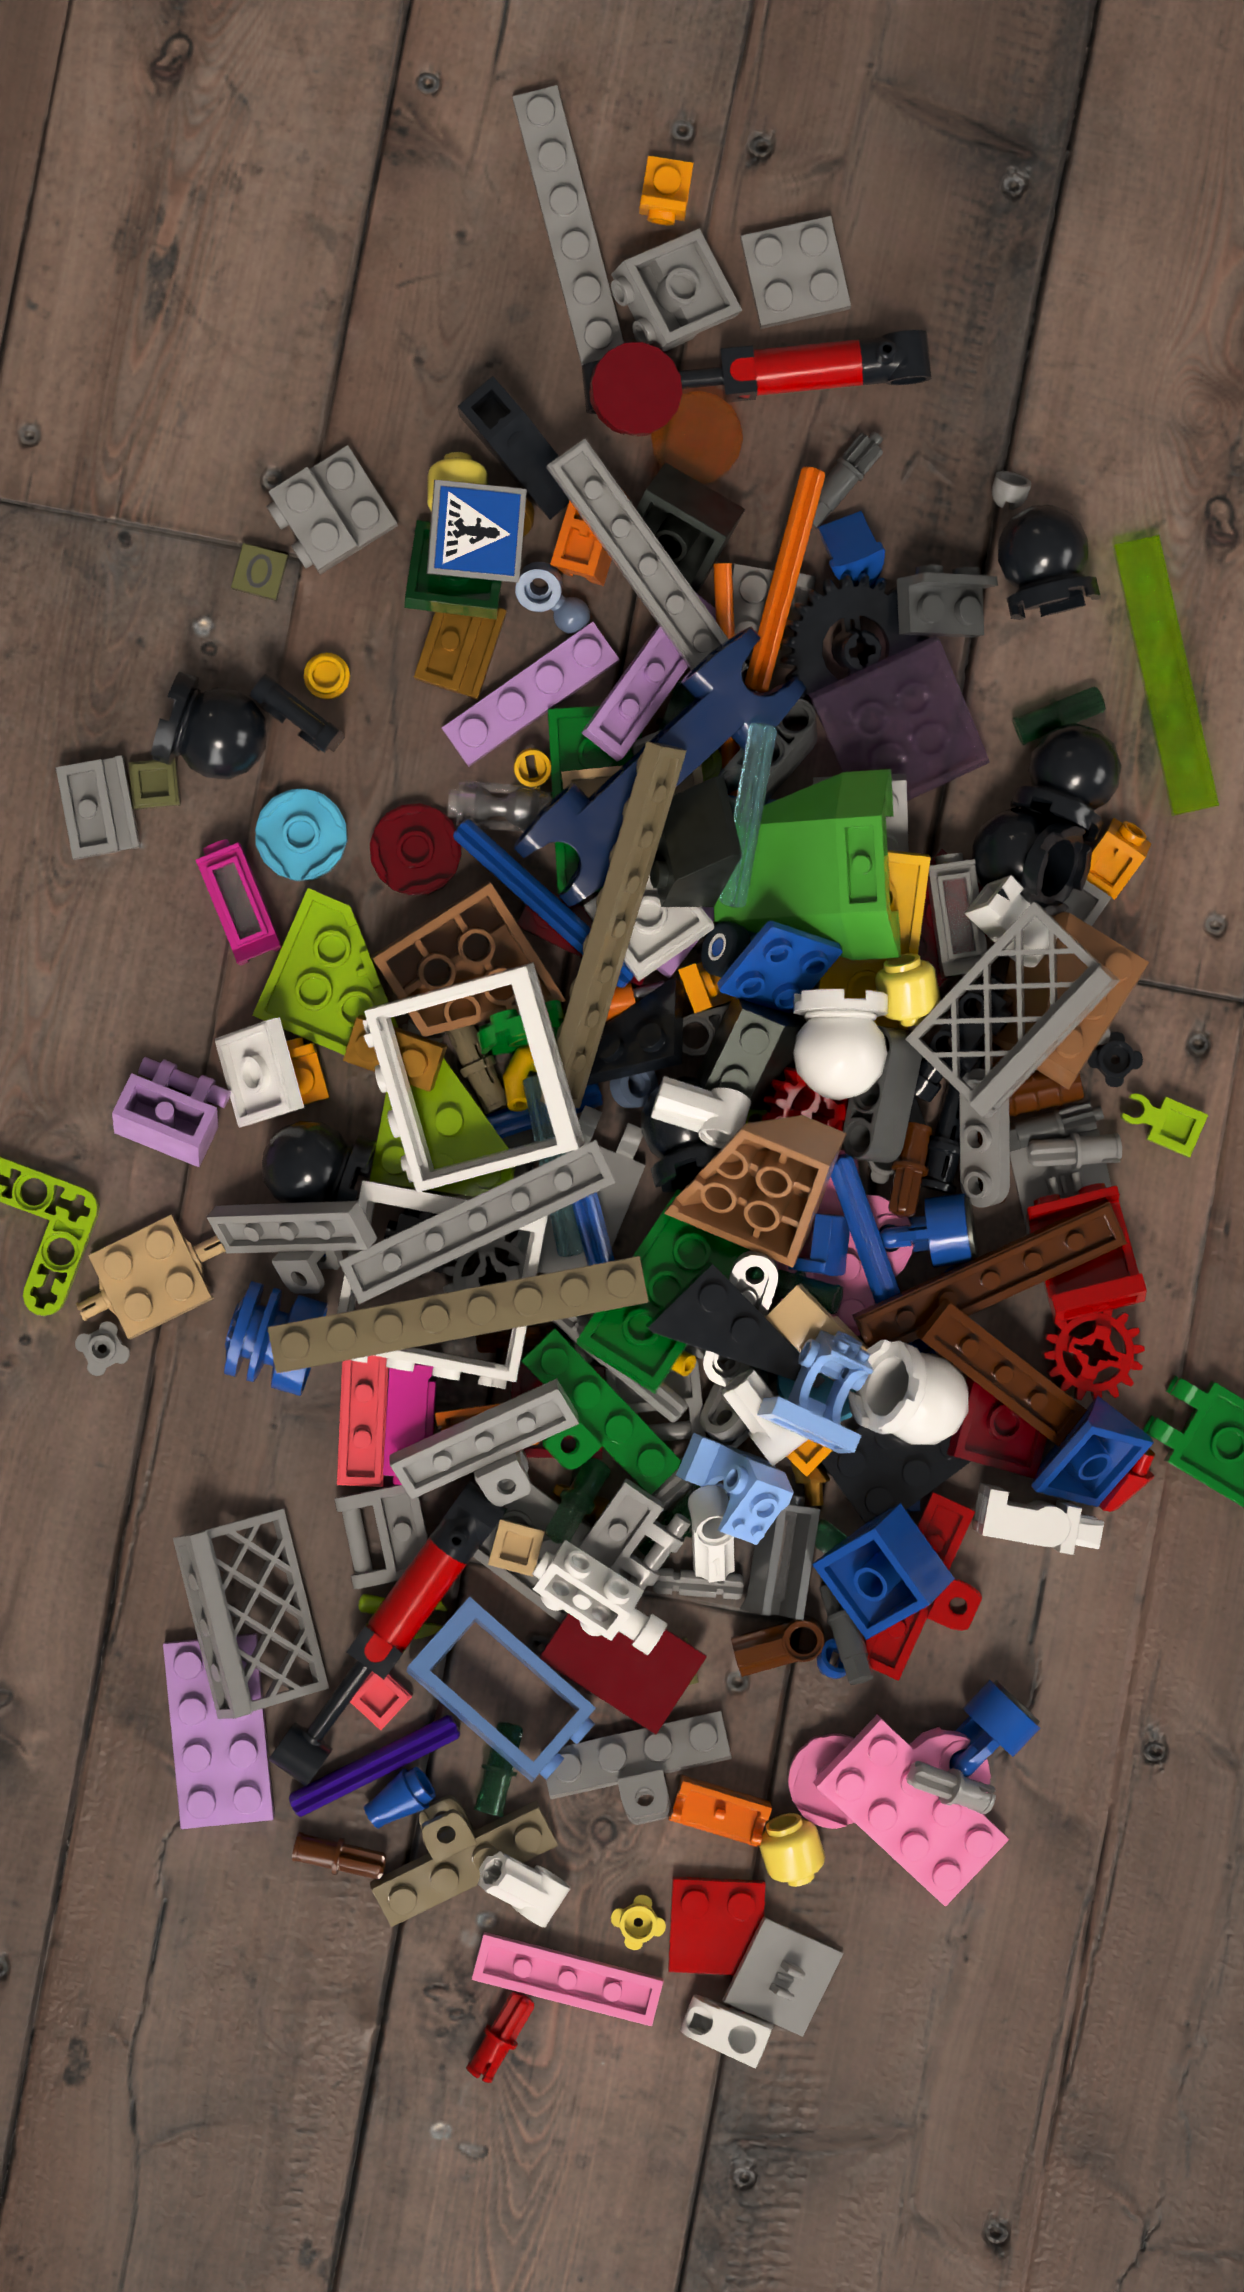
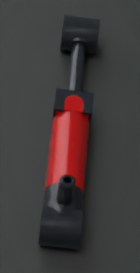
M923 330L897 331L877 338L754 350L753 345L721 348L719 355L720 367L678 371L681 375L682 389L722 385L724 403L756 400L758 395L886 383L887 385H910L932 379L927 332ZM599 361L582 365L586 413L596 415L590 403V378L593 368Z
M471 1480L468 1482L441 1522L350 1645L346 1653L357 1660L309 1728L302 1727L295 1722L268 1760L304 1786L309 1784L333 1750L323 1740L372 1671L382 1679L386 1678L431 1613L507 1511V1506L499 1507L492 1504L478 1485Z

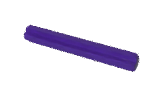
M446 1715L292 1792L289 1795V1802L293 1811L298 1817H302L457 1740L460 1737L458 1725L451 1715Z

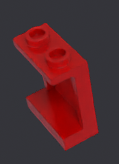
M1095 1183L1079 1189V1195L1061 1199L1059 1194L1040 1197L1033 1201L1034 1206L1027 1208L1026 1221L1029 1232L1032 1233L1107 1199L1112 1206L1127 1242L1123 1246L1043 1282L1055 1324L1145 1301L1147 1289L1143 1274L1138 1271L1119 1203L1120 1194L1118 1186L1106 1188L1105 1183Z

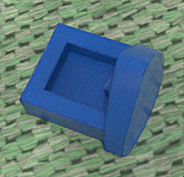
M862 511L819 526L821 540L831 559L829 565L839 581L841 575L847 573L851 576L853 586H855L859 575L866 573L869 575V587L871 588L881 574L885 559V549L881 542H876Z
M816 1214L810 1258L798 1257L794 1267L788 1266V1269L828 1276L844 1275L850 1235L845 1216Z

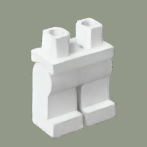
M980 1483L972 1529L981 1535L1052 1547L1058 1552L1074 1555L1075 1545L1094 1549L1100 1548L1104 1521L1097 1520L1093 1516L1082 1515V1508L1071 1502L1057 1500L1056 1506L1043 1500H1034L1028 1504L1008 1501V1491L999 1486Z

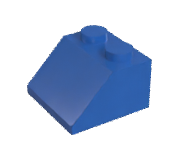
M901 1503L867 1522L812 1564L866 1640L930 1605L955 1579Z

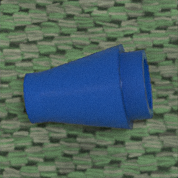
M414 1767L409 1771L402 1769L373 1800L364 1805V1810L370 1822L380 1829L390 1822L428 1809L429 1802L435 1799L436 1794L431 1782L420 1768Z

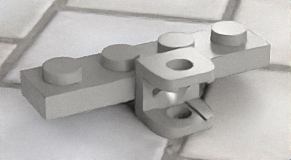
M358 1201L215 1206L207 1216L217 1238L224 1246L226 1254L278 1252L273 1258L272 1263L283 1283L295 1294L319 1293L325 1285L320 1269L337 1270L341 1266L339 1261L343 1260L341 1251L368 1250L377 1239ZM295 1272L301 1273L307 1281L300 1279Z
M555 1379L390 1454V1466L411 1500L474 1472L475 1480L486 1498L492 1504L501 1507L530 1493V1479L527 1473L528 1459L524 1448L579 1424L578 1413L558 1379ZM509 1480L515 1483L514 1487L509 1490H502L498 1487Z
M718 1711L665 1723L656 1735L648 1729L642 1728L563 1746L558 1753L565 1759L549 1776L546 1782L550 1799L618 1785L623 1807L632 1824L640 1825L666 1819L670 1812V1798L664 1774L732 1759L722 1712ZM643 1795L654 1797L653 1802L648 1806L638 1804L639 1799Z

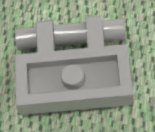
M626 1478L578 1548L617 1574L622 1568L632 1575L628 1581L644 1591L648 1585L653 1586L661 1575L659 1569L670 1553H676L685 1542L682 1536L691 1525V1522L680 1513H676L667 1526L656 1521L665 1504ZM646 1535L654 1540L655 1544L644 1559L638 1558L632 1553Z

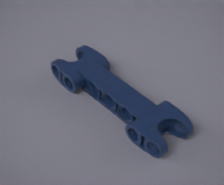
M752 627L742 630L711 651L686 675L681 683L695 699L649 741L672 745L686 750L676 787L730 737L744 752L754 747L783 720L806 689V686L797 676L792 677L786 683L768 692H754L745 686L741 673L743 663L761 638ZM645 745L590 797L575 782L564 788L540 810L514 845V849L523 858L553 842L567 843L577 851L579 858L577 870L572 875L567 886L559 894V897L568 906L575 905L604 886L610 867V852L618 840L624 819L623 809L626 801L631 796L637 776V762L640 755L644 752Z

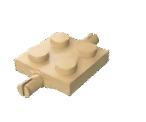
M169 1215L88 1255L99 1277V1289L101 1292L76 1303L79 1311H83L80 1312V1315L84 1321L109 1309L118 1317L127 1338L131 1340L214 1299L204 1280L202 1262L226 1252L222 1243L219 1244L220 1240L217 1236H213L193 1246L183 1236L175 1217Z

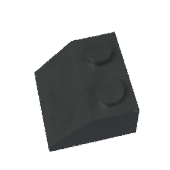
M666 462L646 489L636 508L697 594L745 511L743 507Z
M713 777L673 795L650 872L651 885L654 889L658 890L661 907H714L742 857L724 777Z
M733 997L697 1071L701 1088L709 1091L719 1087L734 1089L745 1094L751 1100L750 1109L771 1110V1106L764 1102V1097L775 1096L776 1090L771 1082L773 1079L785 1081L784 1069L786 1067L796 1069L793 1056L796 1035L807 1021L785 1012Z

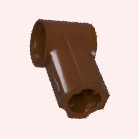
M804 1615V1620L791 1619L784 1623L731 1637L741 1677L794 1662H808L817 1658L824 1646V1630L821 1624L815 1618ZM799 1627H807L815 1632L817 1641L812 1648L800 1650L791 1643V1633Z

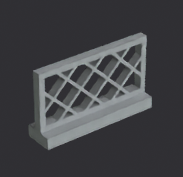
M1033 902L908 1035L906 1040L970 1102L969 1105L982 1118L992 1117L1120 980L1107 967L1101 965L1037 902ZM1037 917L1049 929V949L1023 950V930ZM1056 936L1068 948L1056 949ZM1016 938V950H1005ZM1049 954L1050 983H1024L1023 955ZM1057 954H1075L1088 966L1075 982H1057ZM1016 955L1017 983L991 984V964L998 956ZM983 973V984L972 985ZM1069 987L1066 990V992L1059 999H1057V988ZM1050 988V1009L1043 1016L1025 1017L1024 989ZM1017 989V1017L992 1018L991 990ZM966 990H984V1018H959V998ZM951 1007V1019H940ZM1017 1022L1018 1042L1010 1051H993L992 1023ZM1025 1022H1036L1025 1034ZM984 1023L985 1051L960 1052L959 1024ZM934 1024H951L952 1052H934L921 1038ZM985 1056V1077L972 1089L960 1077V1057ZM993 1056H1004L993 1068ZM940 1057H952V1068Z
M277 1509L173 1538L218 1719L242 1717L252 1714L253 1711L329 1689L284 1509ZM273 1521L278 1540L271 1553H268L251 1541L261 1524ZM248 1528L244 1537L236 1532ZM226 1535L240 1544L229 1565L216 1558L211 1538ZM247 1549L266 1560L255 1582L236 1571ZM280 1553H281V1555H282L283 1561H281L280 1559H278ZM274 1566L287 1575L289 1585L282 1598L263 1587ZM219 1569L224 1572L222 1578ZM232 1578L251 1589L240 1611L227 1603L225 1590ZM258 1595L277 1605L267 1627L248 1616ZM291 1599H293L294 1606L289 1604ZM285 1611L298 1619L300 1627L293 1644L274 1632ZM231 1615L236 1618L233 1623H232ZM243 1623L262 1634L251 1656L239 1649L236 1639ZM270 1639L288 1650L278 1672L259 1661ZM303 1643H304L305 1651L301 1649ZM296 1656L309 1663L313 1679L312 1683L299 1686L286 1678ZM242 1660L247 1663L245 1668L243 1667ZM256 1668L274 1680L265 1697L252 1700L247 1682ZM281 1685H283V1686H285V1687H287V1688L289 1689V1690H285V1691H282V1692L277 1693L278 1690L280 1689Z

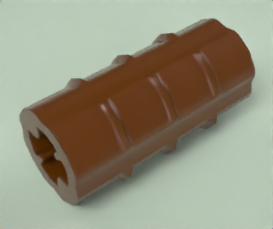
M1035 1070L1009 1098V1116L1013 1115L1016 1117L1021 1113L1039 1111L1040 1109L1057 1105L1061 1107L1065 1103L1083 1100L1084 1093L1080 1073L1068 1090L1043 1073Z

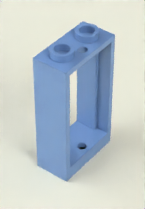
M471 1597L463 1603L407 1667L406 1672L531 1783L539 1774L547 1780L565 1759L558 1753L570 1739L578 1744L595 1725L589 1717L596 1707ZM475 1622L577 1711L534 1762L431 1672Z

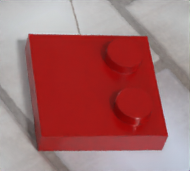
M673 1876L668 1972L735 1975L764 1917L765 1881Z

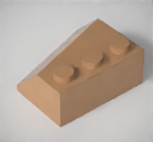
M489 881L371 955L398 999L534 963L544 1001H566ZM512 984L409 1012L408 1015L421 1035L426 1037L490 1020L491 1015L504 1010L516 1009L517 1013H520Z
M1062 912L1055 916H1050L1101 965L1107 967L1120 980L1036 1069L1069 1090L1137 985L1149 962L1071 913ZM1059 938L1056 939V949L1068 948ZM1049 954L1044 955L1035 967L1024 966V983H1050ZM1057 954V982H1075L1088 968L1075 954ZM1010 958L1005 978L1006 984L1017 983L1016 961ZM1069 987L1057 988V999H1059ZM1050 988L1024 989L1025 1017L1043 1016L1050 1009ZM1008 989L1006 993L1015 999L1008 1010L1013 1013L1012 1017H1017V989ZM1008 1022L998 1036L992 1034V1042L1004 1050L1010 1051L1018 1042L1017 1022ZM1025 1022V1034L1036 1022Z
M804 1115L744 1124L666 1208L664 1214L749 1250L763 1253L771 1259L793 1268L810 1235L815 1215L818 1213L846 1133Z

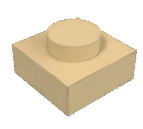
M500 1519L488 1565L533 1577L532 1572L537 1564L545 1530Z

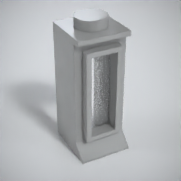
M962 853L936 856V865L929 866L927 885L941 979L967 974L987 952L985 933L964 914L979 895L975 859L963 861Z

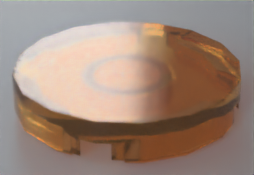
M703 391L683 394L677 413L666 426L651 434L653 455L661 468L666 462L702 484L713 483L728 474L739 459L743 442L742 427L732 406L719 396Z

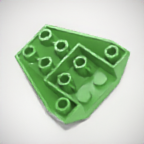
M891 769L843 772L735 817L734 822L742 857L714 906V921H729L741 925L747 931L759 933L767 922L774 921L839 943L843 951L840 957L850 960L901 958L899 911H891L886 817H894Z

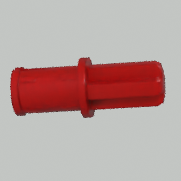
M512 1992L494 2023L486 2025L484 2029L486 2036L472 2060L466 2066L467 2071L474 2077L479 2078L480 2074H483L482 2081L492 2083L494 2075L509 2050H515L518 2046L516 2038L535 2007V2003L522 1993Z

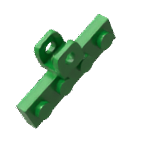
M555 1328L521 1359V1362L543 1385L558 1379L578 1413L579 1424L542 1440L543 1447L562 1467L569 1470L576 1469L603 1447L633 1480L649 1494H653L679 1468L682 1461ZM566 1436H572L576 1442L574 1450L570 1453H564L561 1449V1441Z

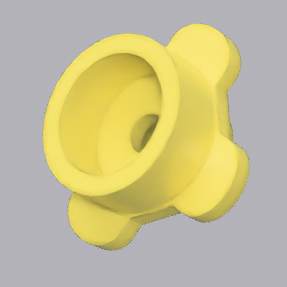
M637 1895L631 1905L624 1909L616 1908L611 1915L612 1924L620 1928L625 1937V1946L631 1950L640 1949L644 1942L649 1941L653 1936H661L666 1929L664 1919L657 1917L652 1909V1899L647 1895ZM636 1918L643 1920L641 1926H635L634 1920Z

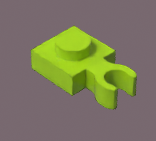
M1137 1093L1129 1094L1128 1098L1140 1102L1142 1113L1137 1118L1121 1113V1119L1133 1125L1143 1123L1150 1126L1146 1140L1190 1158L1208 1114L1168 1097H1163L1159 1108L1152 1106L1145 1096Z

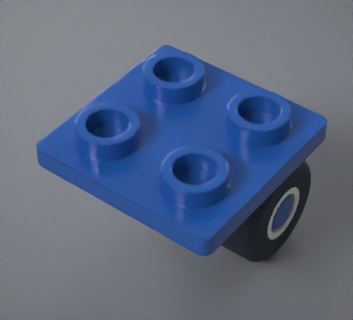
M721 921L714 925L715 929L706 935L702 946L701 959L704 969L709 974L721 978L717 982L721 993L790 1014L794 1011V993L801 994V991L812 990L843 951L839 943L774 921L767 922L752 941L745 927L729 921Z

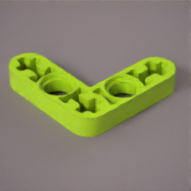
M0 1156V1175L13 1178L14 1169L21 1172V1175L13 1184L12 1198L4 1195L9 1187L0 1184V1202L50 1220L26 1281L23 1299L29 1311L36 1315L47 1316L55 1314L62 1309L70 1293L99 1216V1201L94 1193L86 1188ZM33 1178L43 1181L48 1191L44 1202L35 1206L25 1202L21 1193L25 1182ZM57 1185L65 1188L64 1192L60 1195L61 1198L76 1201L79 1195L84 1196V1205L90 1208L89 1215L79 1216L77 1221H73L70 1219L72 1211L62 1206H56L55 1215L49 1213L48 1209L56 1198ZM58 1238L69 1240L74 1247V1257L66 1265H57L49 1257V1246ZM42 1264L51 1271L67 1273L65 1282L55 1278L51 1292L57 1295V1300L55 1303H46L44 1308L38 1306L39 1298L33 1295L34 1288L44 1287L49 1274L39 1273Z

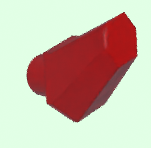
M1151 1449L1145 1452L1101 1502L1099 1507L1103 1511L1112 1512L1119 1509L1154 1479L1155 1476L1149 1470L1155 1456Z

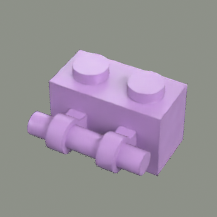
M144 1057L138 1074L150 1078L152 1081L131 1073L112 1112L114 1133L200 1167L218 1129L217 1107L207 1103L225 1108L231 1091L215 1085L216 1080L201 1075L200 1078L177 1070V1064L165 1059L160 1063ZM169 1087H172V1088H175V1089L180 1090V1091H182V1092H185V1093H187V1094H190L191 1096L189 1097V1096H187V1095H184V1094H182V1093H179V1092H177V1091H174V1090H172V1089H169Z

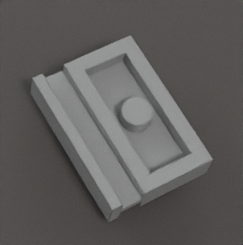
M122 755L103 760L98 759L56 767L71 853L74 860L141 848L125 760Z

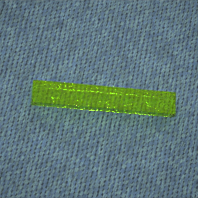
M1156 535L1115 544L1112 549L1172 817L1217 807L1219 802L1160 537Z

